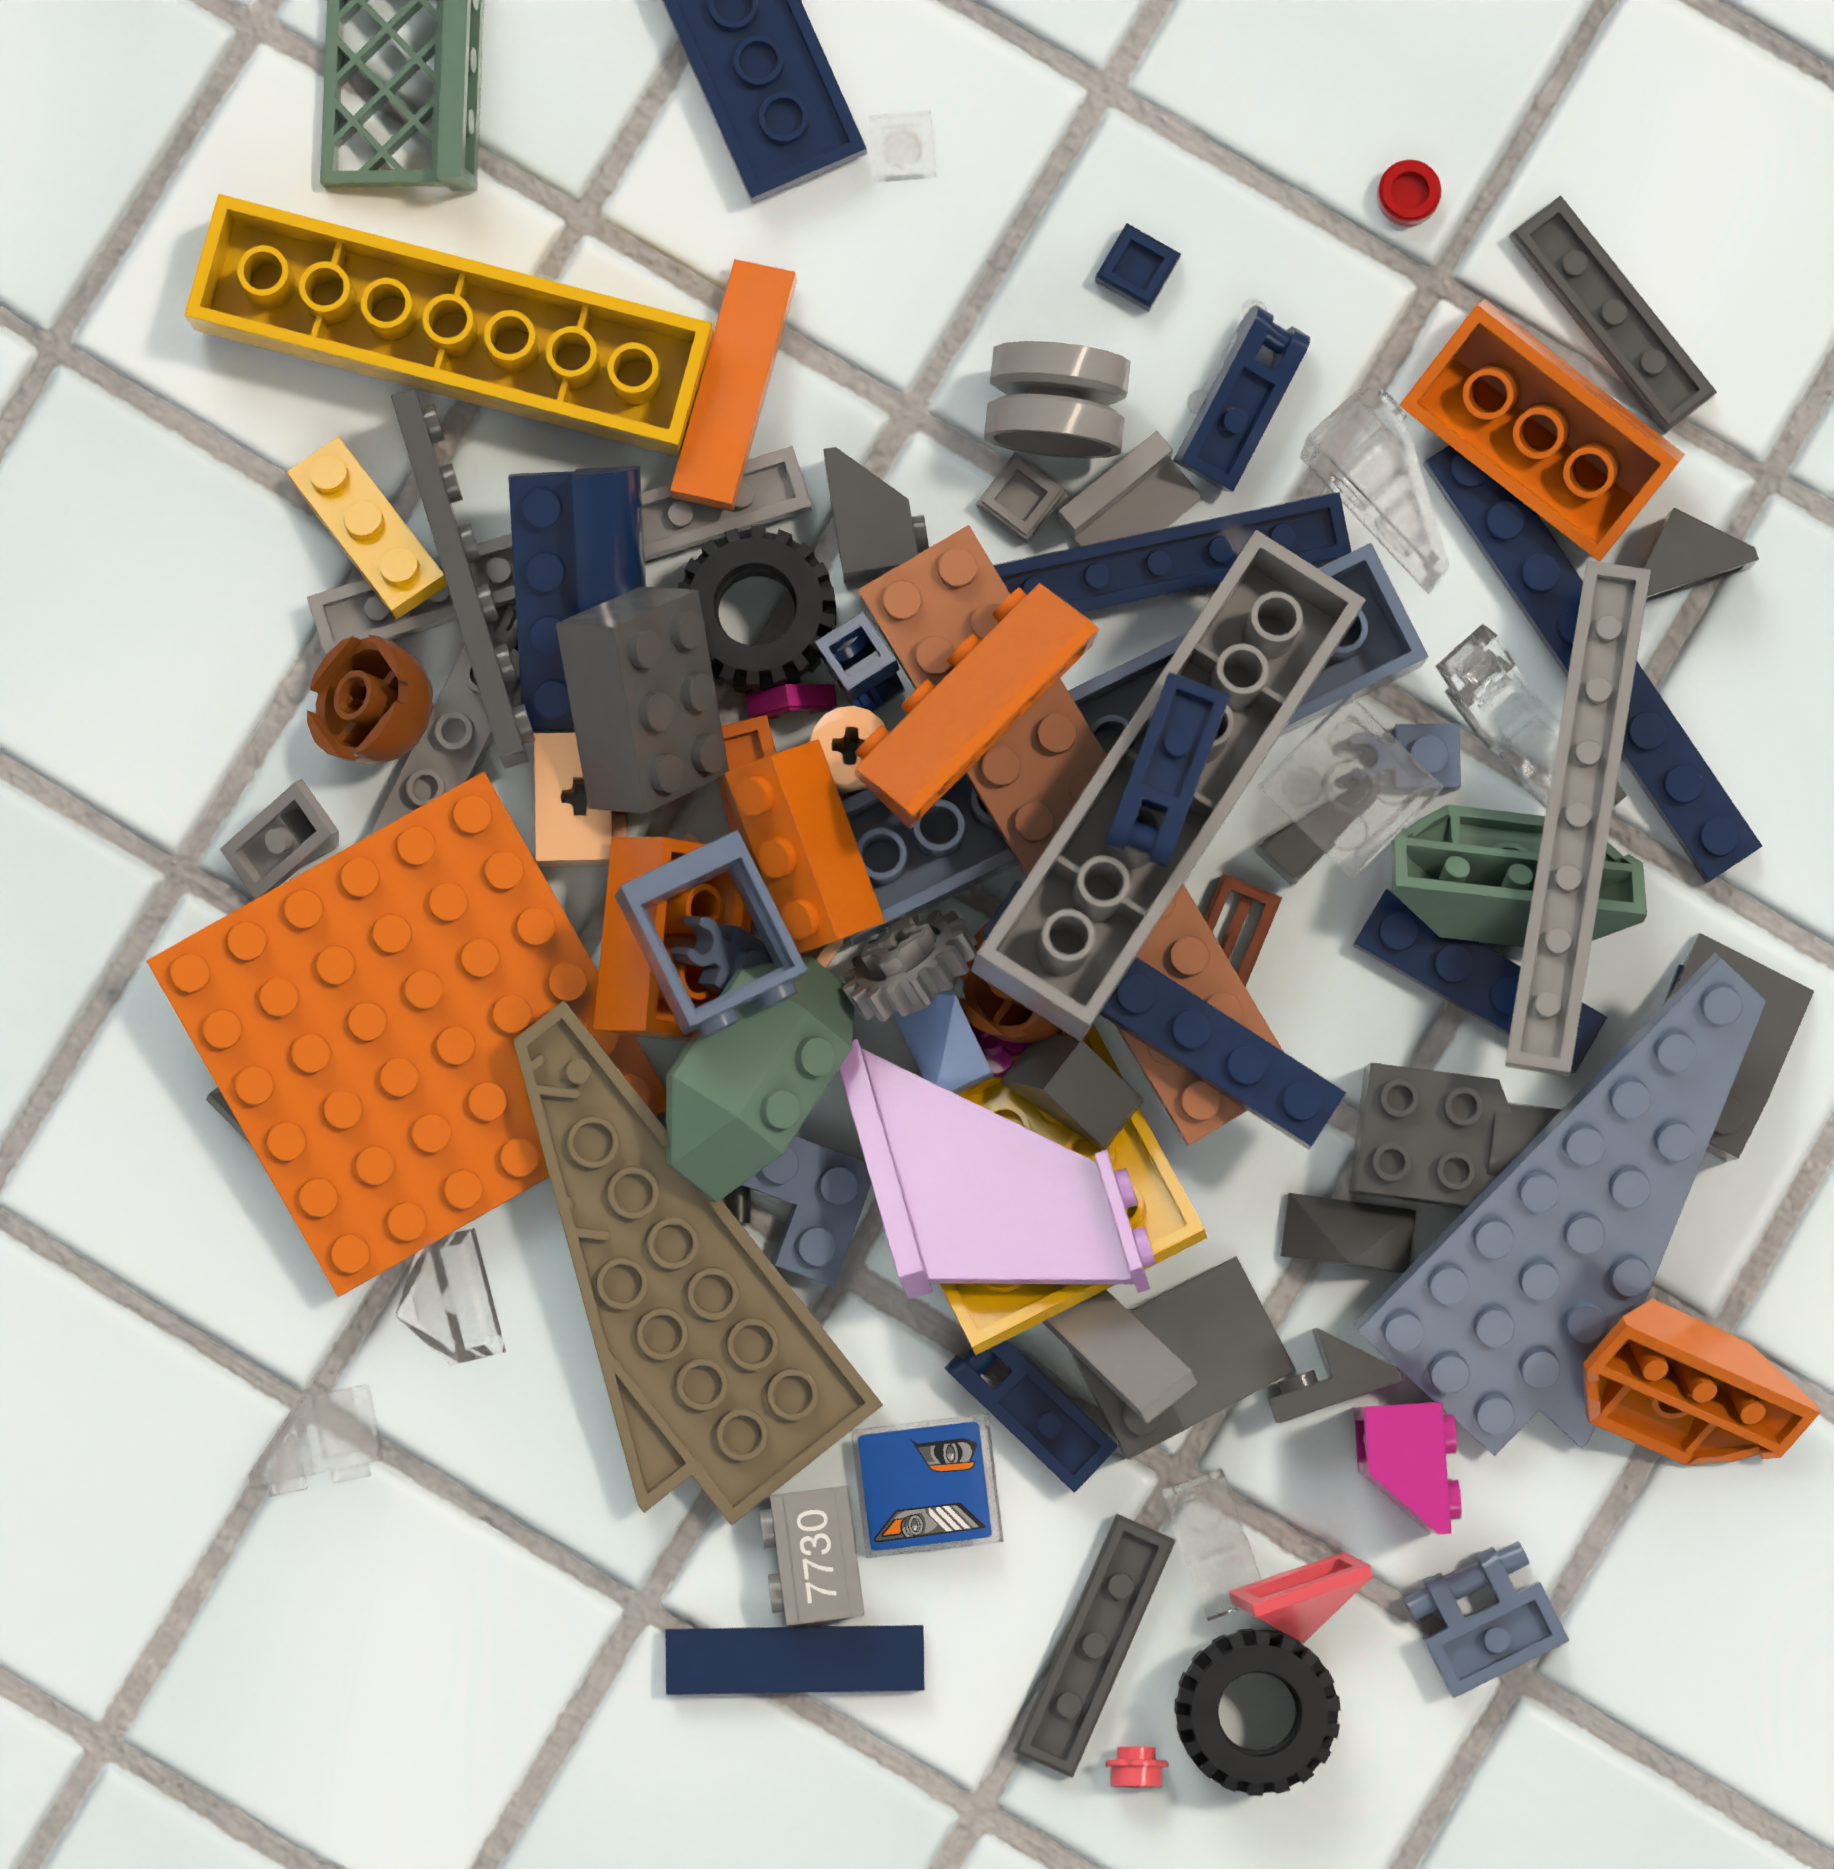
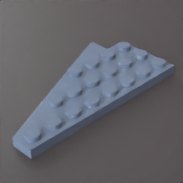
M1716 953L1691 976L1354 1323L1357 1332L1434 1402H1442L1443 1410L1449 1415L1453 1414L1455 1421L1494 1456L1539 1410L1581 1449L1591 1438L1595 1425L1589 1423L1585 1415L1583 1362L1624 1315L1645 1303L1766 1003V1000Z

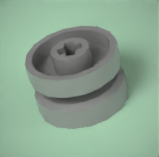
M1018 341L994 346L990 383L1006 395L987 403L984 440L1006 449L1044 456L1091 459L1119 455L1122 448L1125 418L1107 405L1117 403L1127 397L1131 361L1122 355L1103 349L1058 342Z

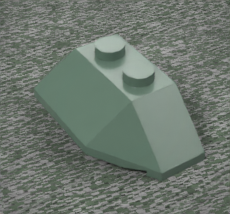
M1445 805L1419 819L1409 828H1403L1393 833L1390 841L1393 894L1439 937L1524 947L1545 816L1456 805ZM1607 842L1592 941L1642 923L1647 916L1643 862L1630 854L1623 856L1609 842Z
M801 955L808 971L799 981L794 983L798 991L797 994L763 1010L759 1000L736 1011L740 1019L739 1022L710 1037L704 1038L701 1029H697L666 1076V1124L669 1146H666V1165L711 1202H719L785 1152L852 1049L854 1006L842 988L845 984L811 955ZM770 962L736 970L719 997L777 970L774 963Z

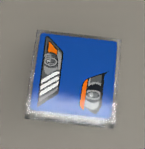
M988 1413L851 1430L866 1558L1004 1542Z

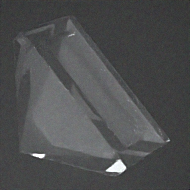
M475 1228L450 1233L438 1241L436 1237L421 1240L423 1249L414 1255L395 1316L450 1366L506 1353Z

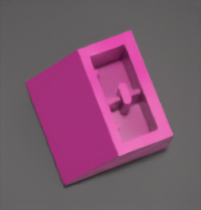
M1442 1402L1353 1407L1358 1472L1426 1532L1438 1535L1452 1534L1451 1520L1461 1519L1462 1516L1459 1481L1448 1479L1446 1454H1456L1457 1452L1454 1415L1443 1414Z

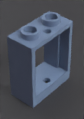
M738 830L620 885L615 894V898L684 1036L700 1028L704 1038L710 1037L739 1022L737 1010L759 1000L763 1010L798 993L794 983L799 981L808 969ZM728 871L777 970L695 1009L647 909Z

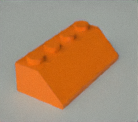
M1486 299L1473 308L1399 404L1406 412L1599 562L1685 456L1682 451Z
M1039 583L1028 595L1020 587L1017 588L992 614L1000 623L982 641L974 633L971 634L947 659V662L954 669L937 686L928 679L924 681L901 705V708L908 715L891 732L881 725L855 751V754L862 761L855 767L854 775L909 829L1092 647L1099 628Z

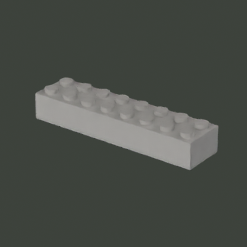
M1255 530L978 951L971 972L1082 1042L1354 623L1366 599L1258 530ZM1168 672L1228 693L1231 696L1167 868L1149 862L1150 854L1125 846L1124 851H1120L1104 844ZM1141 805L1135 821L1159 830L1165 814Z

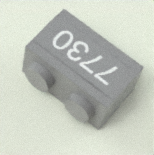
M848 1485L771 1495L772 1509L760 1510V1521L764 1549L777 1547L780 1573L768 1575L772 1612H785L786 1626L864 1616Z

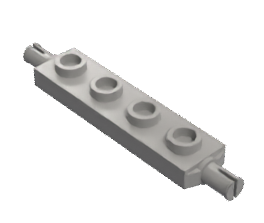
M508 604L507 610L492 639L494 646L507 644L517 680L506 683L512 702L520 686L519 652L515 649L518 644L516 607ZM464 645L433 707L426 731L419 743L411 750L369 835L475 776L493 740V735L466 645Z

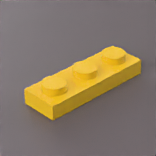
M339 436L287 471L293 486L396 620L447 586L442 570Z

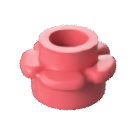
M1117 1747V1759L1107 1760L1105 1766L1111 1768V1787L1157 1788L1162 1787V1768H1169V1763L1165 1760L1156 1761V1747Z

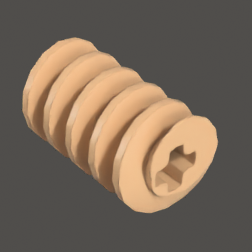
M856 706L838 707L825 714L814 727L810 740L811 742L819 739L840 799L844 800L868 789L854 775L855 767L862 760L857 756L856 764H844L842 753H845L847 743L855 742L860 747L881 725L885 727L883 721L870 710Z

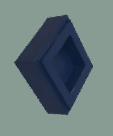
M1126 223L1095 276V282L1150 312L1179 262L1181 253Z

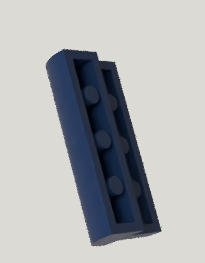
M640 466L580 468L575 471L520 473L508 476L521 704L526 706L533 731L574 729L556 623L640 586L646 587Z

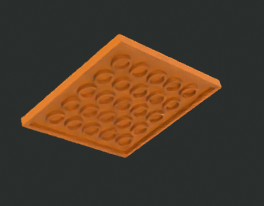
M485 771L146 960L338 1297L550 1177L513 1039L564 1000L653 1114L657 1116L666 1111V1090L636 1037L593 1030L599 972Z

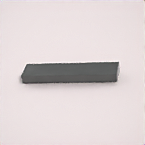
M1561 195L1511 233L1509 239L1664 434L1716 395L1717 391Z
M1116 1513L1013 1749L1014 1752L1073 1778L1176 1542L1175 1539Z

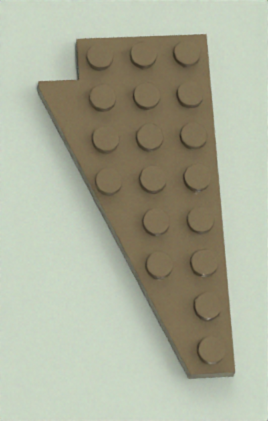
M563 1000L514 1038L513 1042L637 1504L645 1513L692 1476L732 1526L882 1407L883 1404L722 1200L711 1202L666 1165V1146H669L667 1130Z

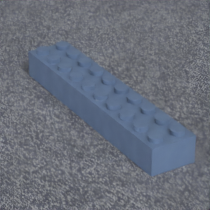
M1372 543L1318 568L1365 598L1366 601L1354 623L1280 736L1421 668L1429 657ZM1188 632L1068 690L1106 755L1109 754ZM965 774L911 829L869 789L841 801L885 923L848 936L852 946L890 928L891 924L901 919L915 916L1019 865Z

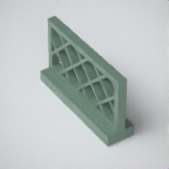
M327 0L320 184L325 188L447 186L452 191H477L484 0H437L436 9L428 2L429 0H410L388 23L368 3L369 0H350L346 5L345 0ZM424 6L436 19V33L416 53L397 32ZM363 7L382 29L355 54L343 41L344 25ZM392 37L411 59L384 84L365 63ZM344 52L350 60L342 67ZM435 54L433 71L426 62ZM421 68L434 81L433 97L414 115L395 96V93ZM361 69L380 90L353 116L341 103V87ZM390 100L409 121L382 146L363 124ZM340 113L348 120L341 129ZM431 117L432 133L424 126ZM417 130L431 142L430 170H405L392 157ZM358 131L374 147L377 153L359 170L338 171L339 148ZM387 161L395 170L378 169Z

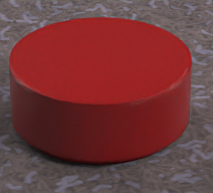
M1402 160L1394 163L1384 172L1377 188V202L1381 212L1387 219L1401 226H1415L1425 222L1434 214L1441 199L1442 189L1439 177L1430 166L1418 160Z

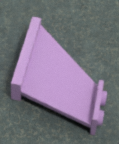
M858 1039L852 1041V1049L839 1070L898 1278L908 1299L932 1293L931 1283L1135 1284L1138 1293L1150 1289L1144 1267L1156 1264L1144 1226L1132 1230L1126 1211L1127 1208L1138 1205L1127 1168L1114 1171L1107 1150L1095 1153L1097 1160L1095 1162L862 1049Z

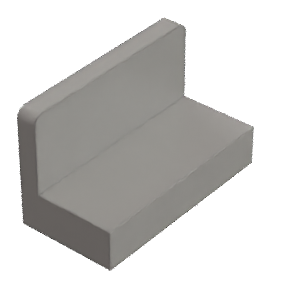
M1155 431L1062 507L1058 512L1057 521L1078 546L1168 528L1199 502L1201 495L1171 459L1172 447L1158 431Z

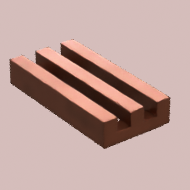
M1223 873L1204 919L1213 932L1229 892L1232 891L1241 895L1221 944L1228 959L1234 949L1253 900L1265 905L1237 972L1246 987L1282 897Z

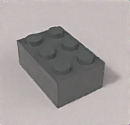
M640 586L556 623L589 809L647 814L719 779L723 773L729 771L698 589Z

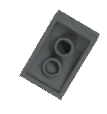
M1699 933L1667 1001L1714 953L1718 954L1766 1000L1706 1151L1725 1161L1739 1159L1770 1097L1814 990Z
M1237 1256L1130 1311L1132 1315L1192 1370L1198 1383L1148 1424L1068 1348L1124 1458L1127 1460L1296 1370Z

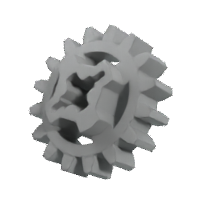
M934 910L925 920H921L919 915L901 919L891 924L888 932L881 938L871 940L864 947L861 955L851 960L855 968L843 974L846 984L842 988L857 1013L860 1012L865 1020H869L876 1015L880 1022L886 1021L895 1011H898L902 1017L919 1012L929 1007L932 999L941 991H950L953 985L956 984L959 976L968 973L970 969L966 962L976 958L977 951L974 946L978 944L977 940L964 919L959 918L955 911H950L943 916L940 910Z

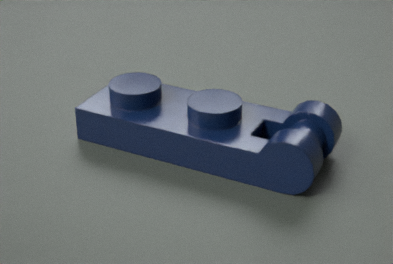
M1257 305L1250 308L1243 317L1238 327L1237 338L1173 459V462L1226 492H1234L1310 343V336L1293 326L1287 330L1273 322V314ZM1262 345L1274 351L1273 361L1269 367L1255 359Z
M1168 672L1104 845L1120 851H1124L1125 846L1150 854L1149 862L1167 868L1230 699V694ZM1141 805L1165 814L1159 830L1135 821Z
M1008 1340L978 1355H975L971 1348L963 1358L956 1355L944 1367L959 1384L1074 1493L1119 1447ZM998 1358L1011 1372L993 1389L981 1375Z

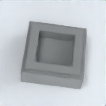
M1015 452L979 498L977 506L1027 543L1064 496L1065 489Z

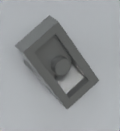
M1314 1328L1312 1332L1328 1378L1318 1381L1315 1370H1311L1281 1380L1278 1384L1282 1394L1270 1397L1268 1401L1276 1423H1282L1402 1382L1399 1369L1319 1328Z

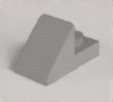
M301 779L287 788L222 846L220 850L253 898L257 899L282 885L308 861L338 847L339 830L304 780Z

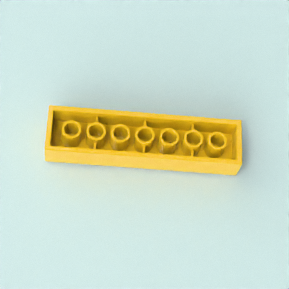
M222 194L217 196L184 314L195 331L678 458L713 338L711 322Z

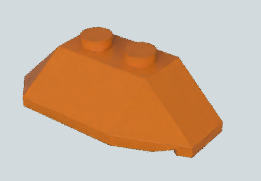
M1653 1298L1624 1315L1583 1362L1585 1415L1589 1423L1684 1465L1733 1462L1759 1454L1762 1459L1781 1458L1821 1413L1815 1402L1749 1342Z

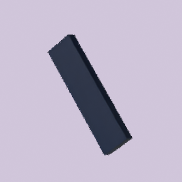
M924 1625L665 1629L666 1695L925 1690Z

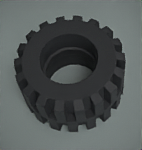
M751 526V532L738 533V529L735 528L724 532L725 538L716 543L710 539L701 546L702 553L696 560L693 558L689 560L684 568L685 577L682 583H678V588L698 589L714 682L721 686L723 683L734 687L735 692L748 694L749 690L764 691L785 684L800 683L802 675L807 671L812 673L821 664V655L815 641L833 631L836 625L837 611L834 587H832L829 573L824 563H820L816 559L814 550L805 542L800 545L792 540V534L780 529L777 534L766 532L765 526ZM759 576L774 579L788 589L794 601V618L789 629L777 640L764 645H746L730 638L719 620V604L724 593L733 584L745 578Z
M1251 1628L1237 1630L1238 1632L1227 1636L1223 1634L1212 1640L1213 1643L1203 1651L1200 1649L1191 1659L1192 1663L1187 1671L1182 1673L1178 1683L1180 1687L1174 1706L1179 1738L1196 1766L1209 1779H1213L1226 1789L1233 1792L1235 1790L1245 1792L1251 1796H1263V1793L1269 1792L1280 1794L1291 1790L1290 1786L1300 1781L1305 1783L1314 1776L1313 1771L1321 1762L1325 1764L1332 1753L1329 1749L1334 1738H1338L1340 1729L1338 1711H1341L1340 1699L1336 1695L1333 1685L1335 1682L1329 1670L1319 1660L1320 1658L1293 1638L1272 1630H1253ZM1250 1673H1265L1278 1678L1290 1690L1295 1703V1720L1290 1732L1280 1743L1264 1750H1249L1238 1746L1224 1733L1219 1720V1703L1225 1689L1235 1679Z

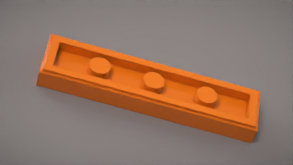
M734 259L670 492L672 498L734 512L797 283L796 272Z

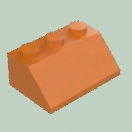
M819 739L761 758L725 772L719 777L739 833L800 954L885 923Z
M667 837L611 838L593 1030L690 1041L696 1032L695 1030L685 1036L683 1035L615 898V894L620 885L705 846V844ZM728 871L647 909L695 1009L718 998L719 995L698 983L704 966L680 964L673 958L671 951L673 946L692 949L696 946L697 937L695 931L683 924L685 916L708 917L713 919L719 926L720 924L737 925L748 933L751 932L752 919Z

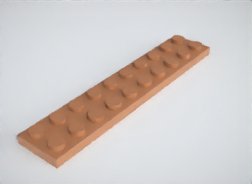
M969 525L858 589L857 592L915 690L927 679L937 686L954 669L947 662L950 655L973 633L982 641L1000 623L992 614L1010 596L1005 584ZM1061 678L965 773L1026 877H1028L1107 757ZM1183 884L1137 955V958L1283 1051ZM1116 1026L1187 1146L1248 1111Z

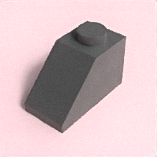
M837 447L823 449L844 583L878 578L929 548L924 515H911L908 498Z

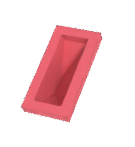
M1342 1552L1228 1592L1233 1605L1304 1643L1372 1578V1572L1369 1564L1346 1552Z

